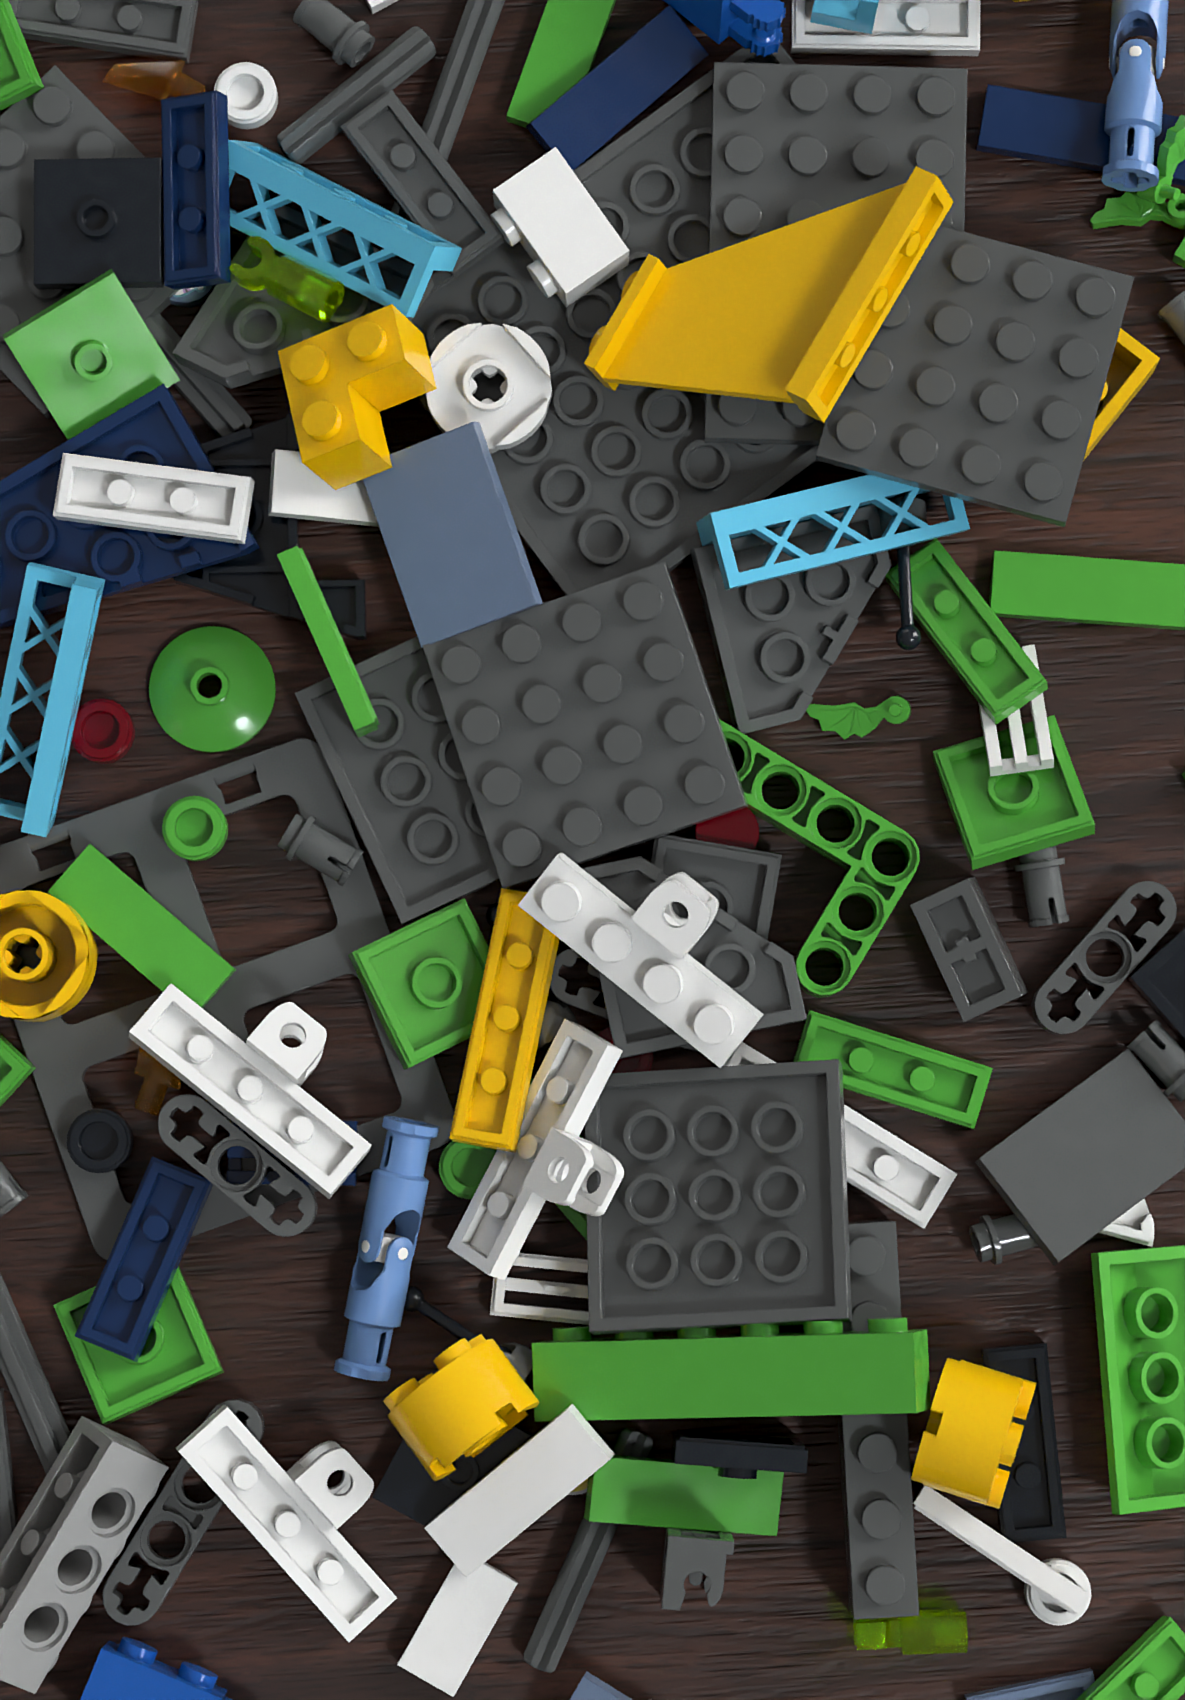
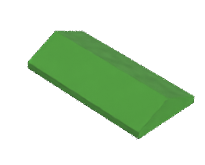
M1185 1245L1132 1248L1091 1253L1112 1514L1123 1515L1185 1507Z

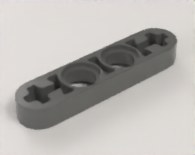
M242 1398L229 1399L218 1404L206 1418L207 1420L225 1404L234 1415L242 1411L248 1416L245 1427L252 1432V1435L259 1443H261L265 1433V1420L260 1409L252 1402ZM184 1457L180 1460L106 1581L103 1590V1605L107 1614L123 1625H140L148 1621L160 1609L224 1504L218 1495L207 1502H198L192 1500L186 1494L183 1487V1479L186 1472L192 1466ZM172 1521L183 1529L185 1546L179 1555L163 1557L152 1549L149 1535L156 1523ZM138 1552L142 1559L150 1566L169 1572V1575L165 1582H163L154 1573L143 1590V1595L150 1600L148 1607L137 1604L131 1611H127L120 1606L124 1595L117 1590L119 1582L130 1585L137 1579L144 1567L141 1564L132 1563V1558Z

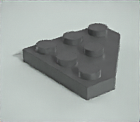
M286 205L274 209L282 235L293 239L309 232L303 213ZM261 216L257 222H259L260 224L264 225L263 219H262V216ZM341 231L326 236L335 263L344 266L361 259L354 237ZM248 235L231 261V283L217 284L172 353L180 365L229 389H233L282 374L278 355L279 350L385 306ZM313 242L304 245L310 250L316 252ZM373 247L374 253L380 251L379 249ZM396 257L379 262L378 266L386 289L402 296L414 266ZM365 269L355 272L368 279ZM432 277L428 282L416 314L435 285ZM406 317L412 322V317Z
M870 505L858 508L848 527L869 540L881 538L883 533L877 506ZM844 512L830 516L839 521ZM813 519L797 523L787 541L812 555L822 552L833 531ZM784 527L772 529L770 531L774 532L779 536ZM755 534L730 540L739 572L761 567L773 545ZM841 536L834 549L853 545V543ZM710 544L690 550L733 728L746 734L801 720L814 697L812 696L830 665L834 664L859 622L857 619L874 590L879 588L891 567L888 551L725 590L714 545ZM781 551L774 564L794 558Z
M641 856L582 868L634 911H637L650 893L669 877L661 869ZM673 902L672 907L675 914L682 918H688L686 907L679 902ZM718 907L712 924L688 954L764 1014L750 1032L806 1020L793 955L773 942H769ZM598 970L613 1045L623 1050L619 1059L690 1045Z

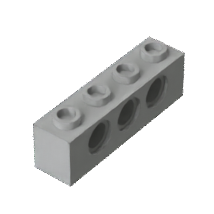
M81 1416L0 1553V1680L33 1694L37 1692L47 1673L56 1664L61 1649L80 1617L89 1608L94 1593L114 1559L122 1552L127 1537L148 1502L155 1496L159 1483L169 1468L137 1441L84 1416Z

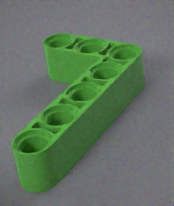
M720 720L727 744L734 746L742 756L743 766L737 774L748 803L747 808L757 817L847 870L794 961L800 989L816 998L830 997L840 992L850 982L914 876L920 862L919 848L915 839L906 831ZM780 776L789 779L797 790L796 802L786 809L770 807L762 796V785L766 780ZM829 809H836L848 816L851 822L849 838L836 843L825 840L817 829V818L820 813ZM882 842L897 844L903 850L906 857V865L903 872L896 876H887L875 869L872 863L874 847ZM850 896H858L864 898L870 904L873 910V920L867 929L854 931L842 924L839 918V906L843 899ZM825 950L832 953L838 959L840 975L835 983L829 986H821L809 979L805 963L808 956L815 951Z

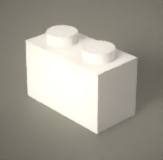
M556 147L493 189L494 206L497 211L492 213L490 217L511 247L520 241L534 262L527 266V270L538 288L547 298L556 293L567 308L629 265V249Z

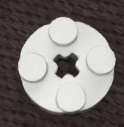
M482 323L467 324L446 336L430 357L437 389L426 393L429 412L443 433L470 422H480L490 453L502 449H510L532 436L547 415L552 398L549 363L539 345L528 334L517 327L502 324L503 326L495 324L482 325ZM480 372L489 378L499 373L505 379L500 386L503 397L496 402L489 398L480 402L473 396L477 390V384L473 378Z

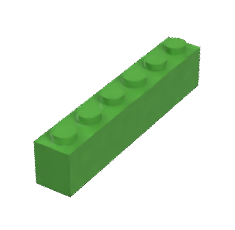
M907 1317L867 1319L868 1331H843V1321L840 1320L803 1322L804 1333H779V1325L748 1324L740 1326V1334L716 1335V1329L687 1328L678 1330L677 1336L654 1337L653 1332H626L614 1334L615 1338H591L589 1326L552 1328L553 1340L532 1343L533 1393L540 1402L534 1408L535 1422L552 1421L571 1404L577 1408L587 1421L919 1413L931 1409L927 1329L908 1330Z

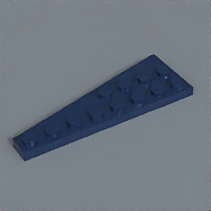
M165 384L158 386L0 480V629L15 625L26 568L29 562L105 579L102 598L241 557L260 548L249 528H247L245 544L64 521L58 520L53 516L63 453L217 473ZM39 581L35 605L43 616L66 610L71 588Z

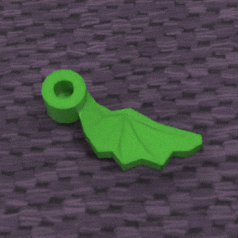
M1180 115L1175 126L1167 129L1165 141L1159 147L1157 168L1159 170L1158 184L1147 190L1137 191V196L1140 199L1157 204H1162L1166 199L1174 201L1179 199L1180 189L1172 187L1171 184L1178 164L1185 159V115Z
M1126 191L1121 197L1108 198L1104 209L1097 211L1090 219V225L1093 229L1119 225L1141 227L1150 220L1163 221L1180 230H1185V193H1180L1177 201L1169 200L1168 204L1165 201L1162 204H1157L1140 199L1136 192Z
M892 696L876 707L863 708L856 702L835 706L810 704L806 712L810 717L819 720L822 731H835L845 740L854 734L863 738L876 729L884 718L893 724L904 723L911 715V705L903 697Z

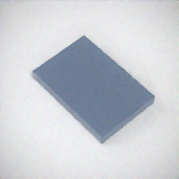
M470 422L389 454L392 468L362 479L421 648L428 643H436L543 604L480 422Z

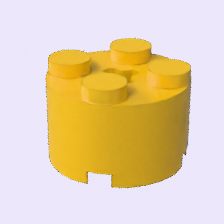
M15 890L0 894V1016L24 1022H45L65 1014L82 1000L89 990L96 973L98 947L91 929L75 909L47 893L34 890ZM38 942L40 945L37 948L36 954L41 959L39 965L35 969L25 966L19 971L17 968L20 966L22 959L15 953L18 946L23 943L32 947Z
M482 1334L471 1339L469 1342L466 1338L459 1340L433 1361L439 1369L438 1372L435 1374L431 1373L419 1381L415 1378L408 1380L383 1400L391 1411L388 1414L389 1420L433 1481H438L457 1470L452 1462L464 1454L465 1457L472 1456L474 1458L525 1419L528 1416L526 1410L535 1408L540 1403L493 1338L486 1340Z
M948 1357L932 1402L931 1413L926 1430L923 1432L911 1480L939 1491L999 1509L1010 1472L998 1467L999 1464L1012 1467L1024 1429V1425L1012 1422L1013 1417L1026 1420L1037 1383L965 1360L958 1361Z

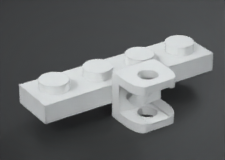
M561 852L553 859L518 904L520 908L719 1068L724 1065L764 1015L688 954L715 919L719 902L715 896L684 872H677L669 876L650 893L638 910L634 911ZM679 902L683 904L688 911V918L676 915L672 903Z
M170 984L129 1031V1038L328 1199L332 1197L371 1149L372 1145L300 1087L317 1067L322 1057L327 1032L322 1025L292 1002L283 1003L273 1009L247 1038L245 1043L173 984ZM284 1038H294L301 1045L291 1048L284 1045L281 1040Z
M564 1019L529 1087L516 1153L502 1150L496 1151L447 1248L487 1275L505 1280L546 1200L558 1205L570 1206L581 1213L591 1216H601L606 1212L624 1177V1169L613 1155L591 1141L580 1138L579 1135L623 1050L583 1026ZM598 1171L601 1176L600 1185L595 1192L589 1194L587 1191V1180L593 1172Z
M223 1404L176 1447L177 1451L348 1642L353 1640L397 1599L393 1592L337 1531L343 1523L364 1505L374 1487V1482L369 1475L338 1443L326 1441L315 1446L285 1472L233 1412ZM342 1470L343 1477L341 1482L334 1487H328L327 1481L329 1476L334 1471Z

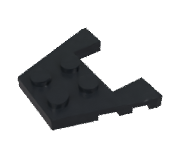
M289 413L286 414L285 418L251 430L246 428L201 444L217 473L251 477L255 481L248 528L260 548L241 557L175 576L174 581L179 585L307 624L277 557V554L295 546L299 548V519L268 516L272 453L275 449L300 452L292 414ZM317 580L340 635L356 640H367L365 580Z

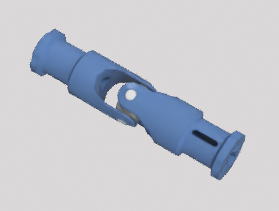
M1112 0L1109 69L1113 77V83L1106 100L1104 131L1110 136L1109 164L1103 167L1101 180L1104 185L1119 191H1144L1156 186L1159 181V170L1153 165L1155 138L1162 131L1163 102L1157 90L1155 70L1156 79H1160L1166 58L1169 0ZM1142 35L1151 37L1156 41L1157 51L1146 41L1137 38L1125 42L1121 48L1120 46L1125 39ZM1131 146H1133V155H1132V156H1130V148H1131Z
M385 1116L383 1118L382 1127L387 1132L380 1167L372 1170L359 1238L358 1254L352 1271L344 1316L349 1319L343 1355L341 1358L336 1359L334 1371L372 1381H388L390 1378L391 1369L386 1364L393 1329L401 1326L410 1281V1268L415 1253L429 1180L424 1177L430 1141L432 1138L437 1137L439 1126L431 1123L396 1116ZM395 1219V1234L385 1233V1229Z

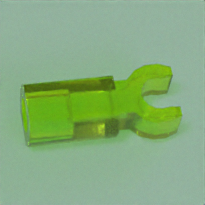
M250 236L247 244L252 253L258 258H262L258 266L250 269L232 263L229 269L236 282L242 288L250 291H259L266 288L267 293L271 297L323 323L329 322L344 299L343 283L288 255L281 256V258L278 257L267 240L258 236Z
M964 1609L919 1610V1616L853 1619L854 1645H857V1650L900 1647L902 1655L967 1653L968 1631L966 1611Z

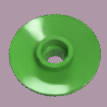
M218 626L196 628L172 640L158 656L149 681L150 703L160 726L171 738L181 745L201 752L229 751L250 741L267 723L276 697L274 672L261 648L246 635L230 628ZM209 675L219 677L222 682L220 693L212 698L203 697L199 693L200 681Z

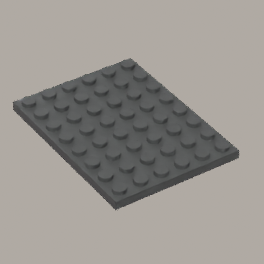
M781 44L778 48V53L774 52L765 57L763 55L756 56V53H750V48L745 49L742 47L723 61L732 63L795 64ZM713 69L573 171L629 249L628 266L566 308L556 293L547 298L538 288L527 270V266L534 261L520 241L512 247L505 241L456 279H454L449 271H437L432 274L431 277L435 285L412 320V323L424 334L429 358L446 336L462 326L474 323H482V325L495 324L499 326L505 324L517 327L528 334L545 354L550 369L552 398L543 423L532 436L519 445L490 454L519 536L564 596L663 561L667 563L671 572L691 557V549L702 547L696 522L712 512L769 499L819 462L816 460L818 445L704 443L705 393L619 384L616 390L613 391L605 387L584 364L589 355V346L593 336L602 326L607 325L621 301V293L625 282L632 273L639 271L648 254L659 258L666 268L709 254ZM480 372L473 378L477 384V390L473 396L480 402L486 398L496 402L503 397L500 386L505 379L499 373L489 378ZM426 393L416 397L433 420L428 409Z

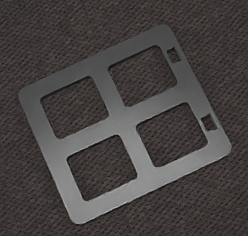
M296 739L55 825L46 837L30 834L0 845V894L15 890H26L31 886L62 876L89 844H92L108 859L124 853L131 854L136 860L147 893L221 956L188 860L175 854L167 846L163 837V819L172 804L184 797L201 796L214 802L226 817L276 798L289 796L295 800L302 817L307 820L310 815L316 817L315 825L355 849H360L339 788L318 743L309 739ZM257 771L256 777L262 792L226 804L223 793L218 785ZM71 838L70 844L76 859L41 871L33 851ZM361 855L343 887L337 884V881L321 873L337 916V925L334 930L246 963L233 966L236 971L203 1008L243 1042L246 1043L247 1038L250 1036L245 1024V1016L249 1010L344 975H354L359 979L348 955L391 934L363 855ZM22 943L18 946L15 953L22 959L20 966L17 968L19 971L25 966L35 969L39 965L41 959L36 954L37 944L31 947ZM361 983L401 1096L400 1108L396 1112L385 1116L403 1117L439 1126L437 1137L432 1138L430 1141L429 1151L444 1146L451 1140L449 1136L454 1109L435 1056L404 1070ZM162 993L76 1024H68L64 1021L62 1015L45 1022L14 1020L27 1059L36 1067L32 1073L92 1245L97 1254L105 1260L109 1258L131 1203L127 1201L116 1170L107 1173H92L75 1164L67 1149V1134L71 1124L79 1115L94 1109L84 1080L86 1071L94 1065L142 1049L129 1038V1031ZM385 1116L358 1125V1134L372 1146L367 1155L357 1165V1177L370 1173L373 1169L380 1167L387 1132L382 1127ZM242 1158V1171H256V1159ZM276 1158V1159H278L282 1164H284L289 1170L293 1171L290 1167H288V1166H287L284 1162H282L279 1158ZM271 1167L268 1169V1171H275ZM227 1173L222 1174L225 1180L227 1177ZM261 1184L257 1189L246 1195V1198L255 1206L260 1194H264L276 1206L302 1197L295 1190L288 1196H284L269 1184ZM213 1185L191 1237L250 1215ZM308 1185L314 1193L318 1191L312 1185Z

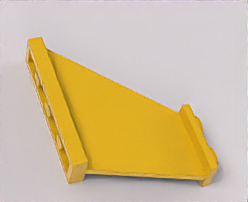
M916 166L904 184L670 268H666L659 258L648 254L639 271L632 273L625 282L621 293V301L607 325L602 326L593 336L589 346V355L584 364L605 387L613 391L616 390L619 384L795 403L804 414L824 423L954 202L937 175Z

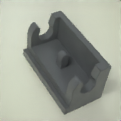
M976 877L967 878L910 905L963 1022L1029 993Z
M677 1528L665 1529L659 1593L661 1609L680 1611L686 1594L684 1581L688 1575L689 1582L697 1586L701 1584L702 1575L705 1574L706 1577L703 1583L705 1593H707L708 1604L713 1607L718 1603L724 1588L726 1556L733 1555L734 1539L731 1533Z

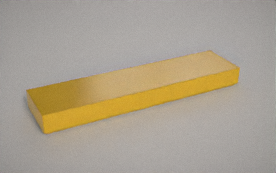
M501 888L449 1139L453 1142L516 1153L560 939L518 906L528 892Z

